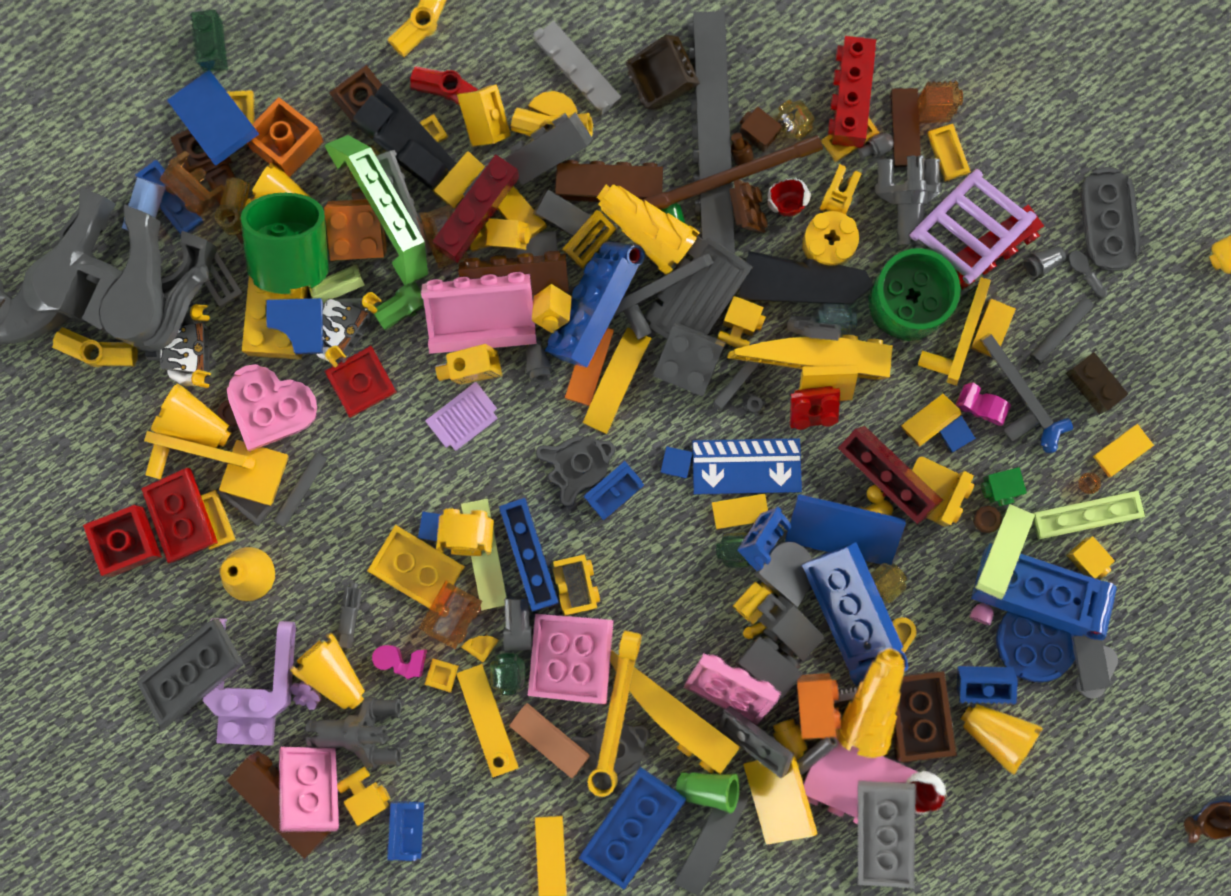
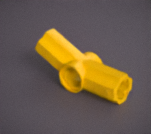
M420 0L418 6L412 11L411 17L388 38V42L401 56L405 57L425 37L434 34L437 28V21L447 0ZM423 18L430 19L426 25L418 24Z
M516 108L511 121V131L531 136L533 132L543 126L547 130V124L554 125L552 121L559 116H547ZM577 114L592 137L593 122L590 114Z
M64 327L57 331L53 338V349L93 367H135L138 360L137 348L126 342H97ZM98 348L99 355L91 360L90 354L92 350Z

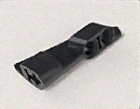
M385 84L381 85L375 95H371L352 119L351 123L386 151L395 150L398 164L432 191L456 164L451 156Z
M749 251L746 262L752 265L753 268L741 285L739 298L746 301L851 305L873 287V283L866 270L843 265H825L814 259H806L801 262Z

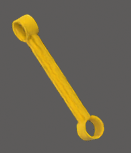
M624 631L621 638L618 654L619 661L597 768L594 769L588 778V787L596 796L604 797L609 795L618 783L614 765L634 665L641 644V634ZM597 772L607 773L612 780L611 788L607 790L598 789L593 781Z

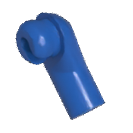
M1069 418L1057 421L1043 430L1040 443L1043 446L1044 452L1054 453L1058 449L1057 444L1060 434L1073 430V425Z

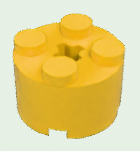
M836 211L817 214L809 223L802 240L803 252L807 259H814L825 265L844 266L852 258L859 243L856 223L852 218ZM827 237H832L833 245H829Z
M444 509L443 515L439 516L436 550L444 553V548L451 549V554L461 556H482V551L490 555L492 551L494 520L487 516L488 512L472 510L471 514H460V510Z

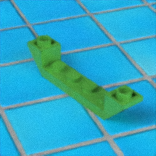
M349 135L325 144V148L337 169L348 165L398 252L399 256L392 262V265L404 286L426 277L428 269L425 241L371 147Z

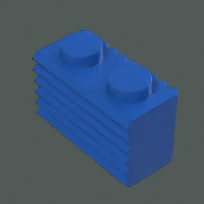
M957 667V692L962 703L966 701L969 704L972 701L974 704L976 702L979 704L982 702L985 704L987 702L990 704L993 702L1004 704L1006 702L1007 704L1012 703L1014 705L1017 702L1018 678L1013 667Z

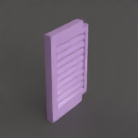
M475 382L425 421L446 448L451 445L456 451L498 419L493 413L497 408L477 382Z

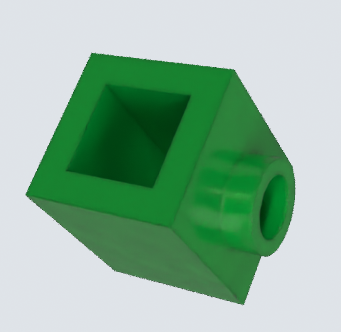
M1020 467L983 477L984 482L981 483L984 498H989L990 503L998 501L999 506L1015 503L1014 497L1027 494Z

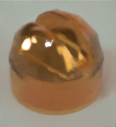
M1086 472L1080 476L1078 486L1082 492L1094 494L1100 489L1101 480L1095 473ZM1085 477H1088L1095 486L1093 489H1090L1083 480Z

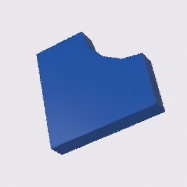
M321 298L267 300V327L269 329L280 330L286 334L292 342L295 354H323V300Z

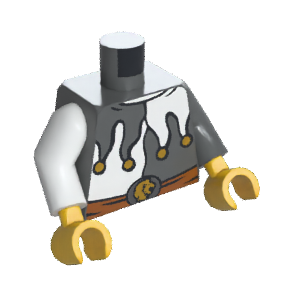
M373 292L367 293L363 298L327 299L323 305V354H317V356L329 361L334 367L338 366L337 359L345 363L372 323L367 311L376 313L377 308L373 305L382 300Z
M194 304L191 307L171 344L162 350L145 351L148 361L160 360L161 369L168 372L171 379L185 387L200 386L209 388V384L204 383L205 377H210L211 375L209 370V327L203 322L199 323L200 321L210 320V316L203 315V310L208 307L207 305Z

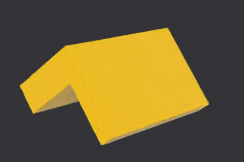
M497 84L489 85L475 92L457 95L472 146L495 144L511 136Z

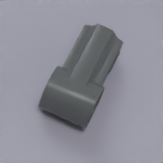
M512 596L505 598L506 627H504L503 632L504 651L532 650V626H529L528 597Z

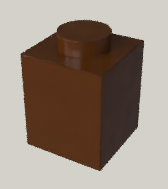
M758 106L752 113L748 111L739 122L741 124V135L763 153L777 138L782 129L780 123Z

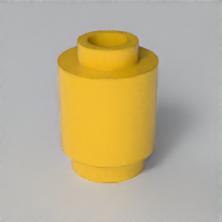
M794 718L773 725L775 731L773 733L774 739L789 751L794 752L796 760L804 755L803 752L807 750L805 740L802 739L799 724H795Z

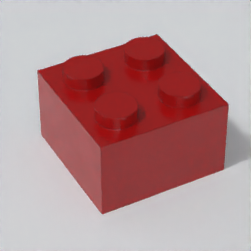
M132 505L83 525L101 576L114 577L162 558L144 507Z

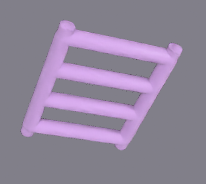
M975 169L909 235L914 241L919 239L931 250L945 257L964 276L963 280L967 284L975 280L1037 217L1032 211L1028 213L982 178L983 174L979 169ZM975 185L1019 221L1008 231L966 198L964 194ZM956 203L998 236L1000 240L989 249L945 213ZM937 221L982 257L972 268L927 232Z

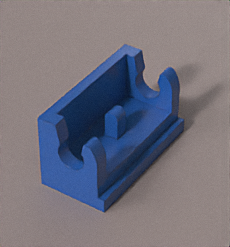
M624 461L584 495V499L604 521L640 490L644 484Z
M779 507L761 513L738 548L739 553L756 571L762 570L764 562L767 565L770 563L771 557L769 552L784 534L778 523L783 525L787 531L791 528V523L781 513L782 510Z
M393 801L391 803L388 860L414 861L421 859L424 802Z

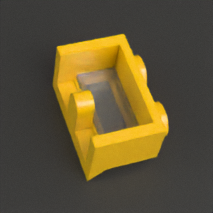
M584 554L552 562V571L563 616L596 609V603L600 602V596L597 586L592 587L590 576L594 575L591 560H586Z

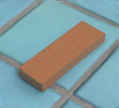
M528 703L523 706L509 725L572 779L590 757L586 751Z

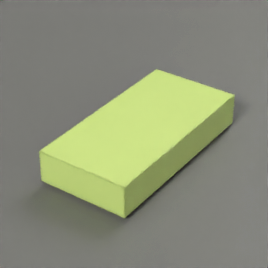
M354 265L325 277L317 286L309 287L312 299L321 298L324 303L327 299H334L365 286L358 266Z

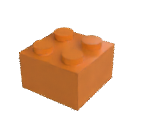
M278 97L252 124L259 135L247 144L252 151L270 164L272 162L276 164L284 173L291 177L324 141L316 125Z
M368 200L328 201L324 207L330 261L384 258L387 252L386 233Z
M830 673L801 675L797 680L802 739L836 737V729H841L840 711L838 707L834 708L833 701L839 700L836 680H831Z

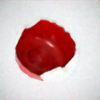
M786 178L777 184L774 183L769 188L768 207L779 215L793 217L799 214L805 208V205L809 203L811 194L806 184L800 179Z
M922 771L912 774L907 779L906 783L915 784L916 814H926L941 808L946 796L945 786L939 777L930 772Z

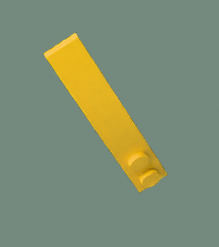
M842 335V338H839L838 341L797 337L766 341L737 348L728 352L727 358L797 369L809 366L857 365L858 378L883 380L890 377L893 345L883 344L881 339L860 341L858 336Z
M611 650L610 663L615 671H617L619 657ZM634 667L629 691L636 701L658 725L679 743L677 748L688 757H691L692 754L696 755L701 759L699 765L709 773L713 774L714 771H717L721 774L740 746Z

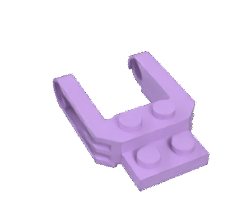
M212 618L219 619L225 629L227 619ZM280 621L278 624L273 691L270 689L251 688L224 689L223 681L203 698V702L218 716L217 743L274 745L276 716L291 704L292 691L290 687L292 686L293 674L289 669L294 663L295 622Z

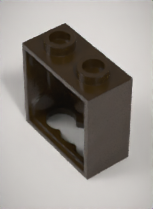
M666 34L625 62L629 70L628 76L636 85L639 92L638 98L646 109L659 110L700 84L680 38L677 36Z

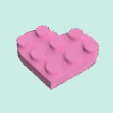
M256 364L242 367L234 373L229 387H227L228 400L248 451L297 434L308 428L316 419L317 402L311 389L303 383L291 379L279 381L276 374L266 367Z

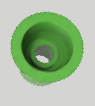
M692 772L681 773L677 779L676 791L684 796L688 803L705 805L728 813H732L737 806L740 789L737 774L720 775Z

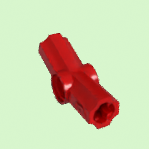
M415 66L412 70L411 90L443 96L459 106L458 94L478 91L477 88L463 80L453 70L442 72ZM450 82L458 84L455 89H445V86Z

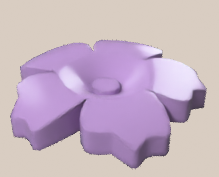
M300 682V684L293 683L290 687L292 694L295 695L293 701H295L296 705L304 706L306 704L309 710H315L317 704L321 701L320 693L314 688L312 689L305 682Z

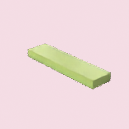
M1139 491L1032 513L1035 515L1033 522L1038 540L1145 517Z
M488 499L461 504L463 514H471L472 510L488 512L487 516L492 519ZM493 527L491 554L487 555L485 551H482V556H471L481 610L505 606V598H507Z
M1009 504L976 589L1002 600L1035 517L1034 514Z

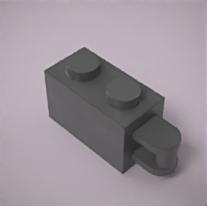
M770 593L757 607L763 614L759 619L766 627L763 632L772 641L776 642L779 640L782 643L779 648L786 655L791 657L795 655L804 661L825 638L792 603L782 596H779L777 599Z

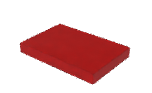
M185 468L141 488L168 563L176 562L218 544L191 468Z

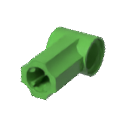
M413 282L402 286L396 291L394 297L376 307L377 312L374 315L383 329L387 330L404 318L417 315L415 312L421 308L425 310L424 300L421 297V290L417 283Z

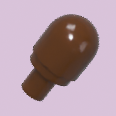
M741 133L733 134L731 136L733 142L731 145V155L734 163L738 166L754 160V153L750 143L747 140H743Z

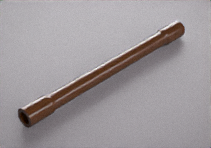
M815 135L796 142L790 147L674 190L653 195L642 201L646 200L662 210L672 204L729 184L735 180L745 178L793 159L803 158L822 151L823 146L819 136Z

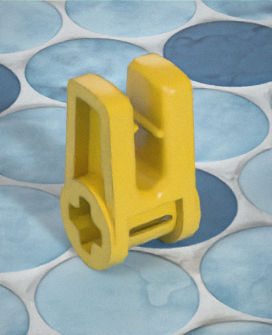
M839 164L819 210L823 212L824 210L836 211L846 215L862 173L854 171L848 179L846 191L840 192L839 185L844 180L843 175L846 167Z

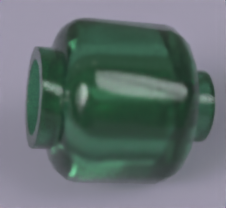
M747 532L726 533L723 535L721 543L716 544L717 559H722L725 567L746 568L750 566V563L738 551V548L748 534Z
M498 654L496 659L490 663V683L492 688L499 690L502 695H514L518 689L526 684L525 662L518 658L517 654Z

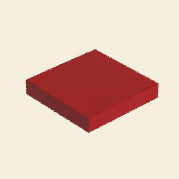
M372 346L347 358L345 363L340 362L337 367L332 366L324 371L349 418L397 393Z

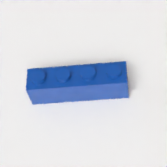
M523 498L499 506L531 610L535 612L559 604L527 500Z

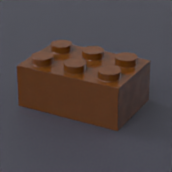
M932 671L903 675L899 689L901 694L895 713L897 718L892 734L895 759L899 762L956 756L945 672Z

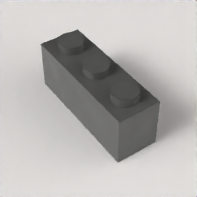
M576 112L570 116H567L566 113L560 115L552 121L554 124L552 127L546 130L543 126L531 134V140L526 143L520 140L509 148L511 152L505 157V160L518 169V180L522 185L587 147L593 140Z

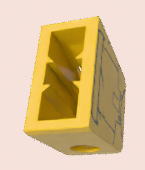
M487 344L448 353L446 355L447 363L436 365L435 367L439 381L451 379V381L460 385L502 377L498 350Z

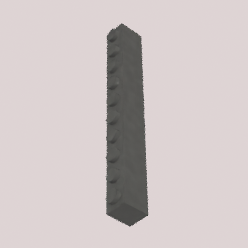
M725 11L693 12V20L688 21V38H693V47H689L690 63H694V71L700 82L699 85L694 87L695 97H691V113H696V123H692V139H697V148H693V165L698 164V174H694V182L731 168ZM731 182L699 194V200H695L694 207L695 216H700V226H696L695 229L700 232L698 236L703 240L710 237L735 254L733 206L729 189H732Z

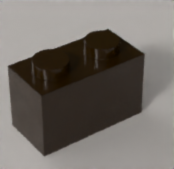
M1095 352L1086 356L1065 373L1099 415L1111 409L1128 395L1127 391Z

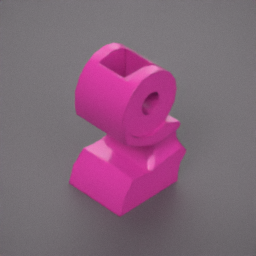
M973 382L965 384L955 405L961 411L970 412L975 417H981L993 424L1003 426L1011 404L997 395L979 394L981 388Z
M384 645L378 647L373 652L372 661L378 669L388 670L394 668V673L400 674L407 679L422 677L427 650L413 652L411 654V661L405 663L399 647Z

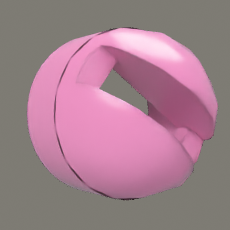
M980 603L972 609L969 618L984 625H991L994 616L993 610L988 604Z

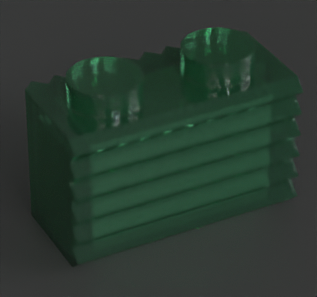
M213 9L192 12L190 14V21L193 28L191 31L193 32V46L196 53L194 55L196 57L195 62L203 72L208 70L211 72L228 70L223 20H221L216 10Z

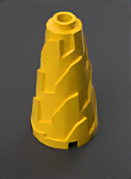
M613 184L609 187L605 185L596 197L600 200L598 205L601 207L602 212L621 227V231L635 244L641 246L645 251V255L666 275L673 270L672 265L674 263L678 264L697 239L696 236L700 233L691 225L688 226L671 214L664 213L646 200L642 201L621 186Z
M886 649L879 652L875 662L873 661L870 665L864 681L860 682L852 702L849 701L841 718V729H836V738L839 743L849 751H851L852 746L858 748L857 755L877 758L886 755L888 749H890L897 718L895 713L901 694L899 689L904 673L903 658H901L900 653L896 650Z

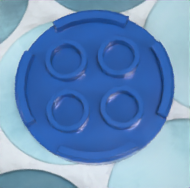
M1007 612L997 629L996 646L1003 664L1006 667H1013L1017 677L1031 682H1048L1061 677L1073 664L1075 654L1071 636L1078 635Z

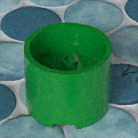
M273 193L253 200L243 209L241 213V226L246 268L255 286L272 293L291 294L290 289L301 288L307 285L313 288L325 279L329 270L325 213L323 207L316 200L297 193Z
M922 248L902 251L886 263L873 282L868 299L871 316L882 331L894 338L903 341L923 339L935 332L955 311L960 298V281L952 264L939 253ZM908 294L910 297L915 296L916 300L914 303L912 300L907 301L906 297Z

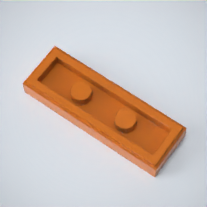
M607 328L587 368L575 365L565 399L590 406L614 333L613 329Z

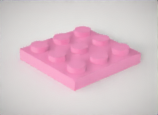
M535 614L528 696L606 704L613 620Z
M703 654L683 687L724 709L729 706L733 707L755 725L775 705L780 695V692L774 690L775 688L770 683L757 681L749 677L746 671L740 668L733 669L725 665L724 661L719 657Z

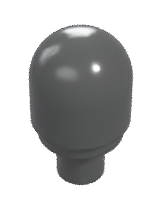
M879 133L866 141V146L858 150V154L861 159L870 155L873 158L880 157L891 151L894 140L888 133Z

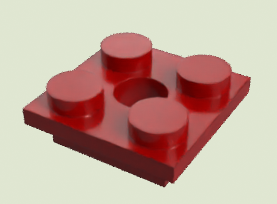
M833 386L795 390V393L791 394L790 428L804 430L809 426L823 425L830 427L838 423L840 388L833 389Z

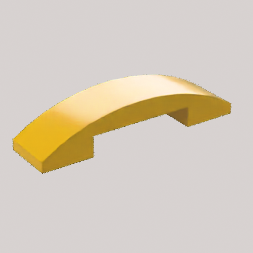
M627 327L597 388L583 424L605 434L608 433L652 338L644 336L637 339L634 331Z

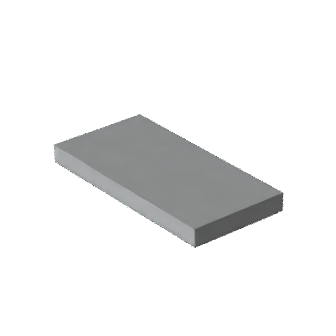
M858 781V885L914 888L915 784Z

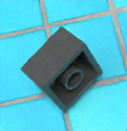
M676 322L671 329L653 376L704 396L726 342Z
M756 637L735 661V664L746 671L753 679L770 683L775 688L774 690L780 692L778 699H783L803 674L798 669L800 664L790 655L782 656L776 651L779 646L768 637H763L762 639Z

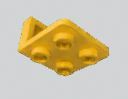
M925 457L917 458L912 471L943 499L927 519L943 527L951 525L952 522L957 523L963 511L960 508L963 498L968 499L974 488V484L971 483L974 475L966 471L958 474Z

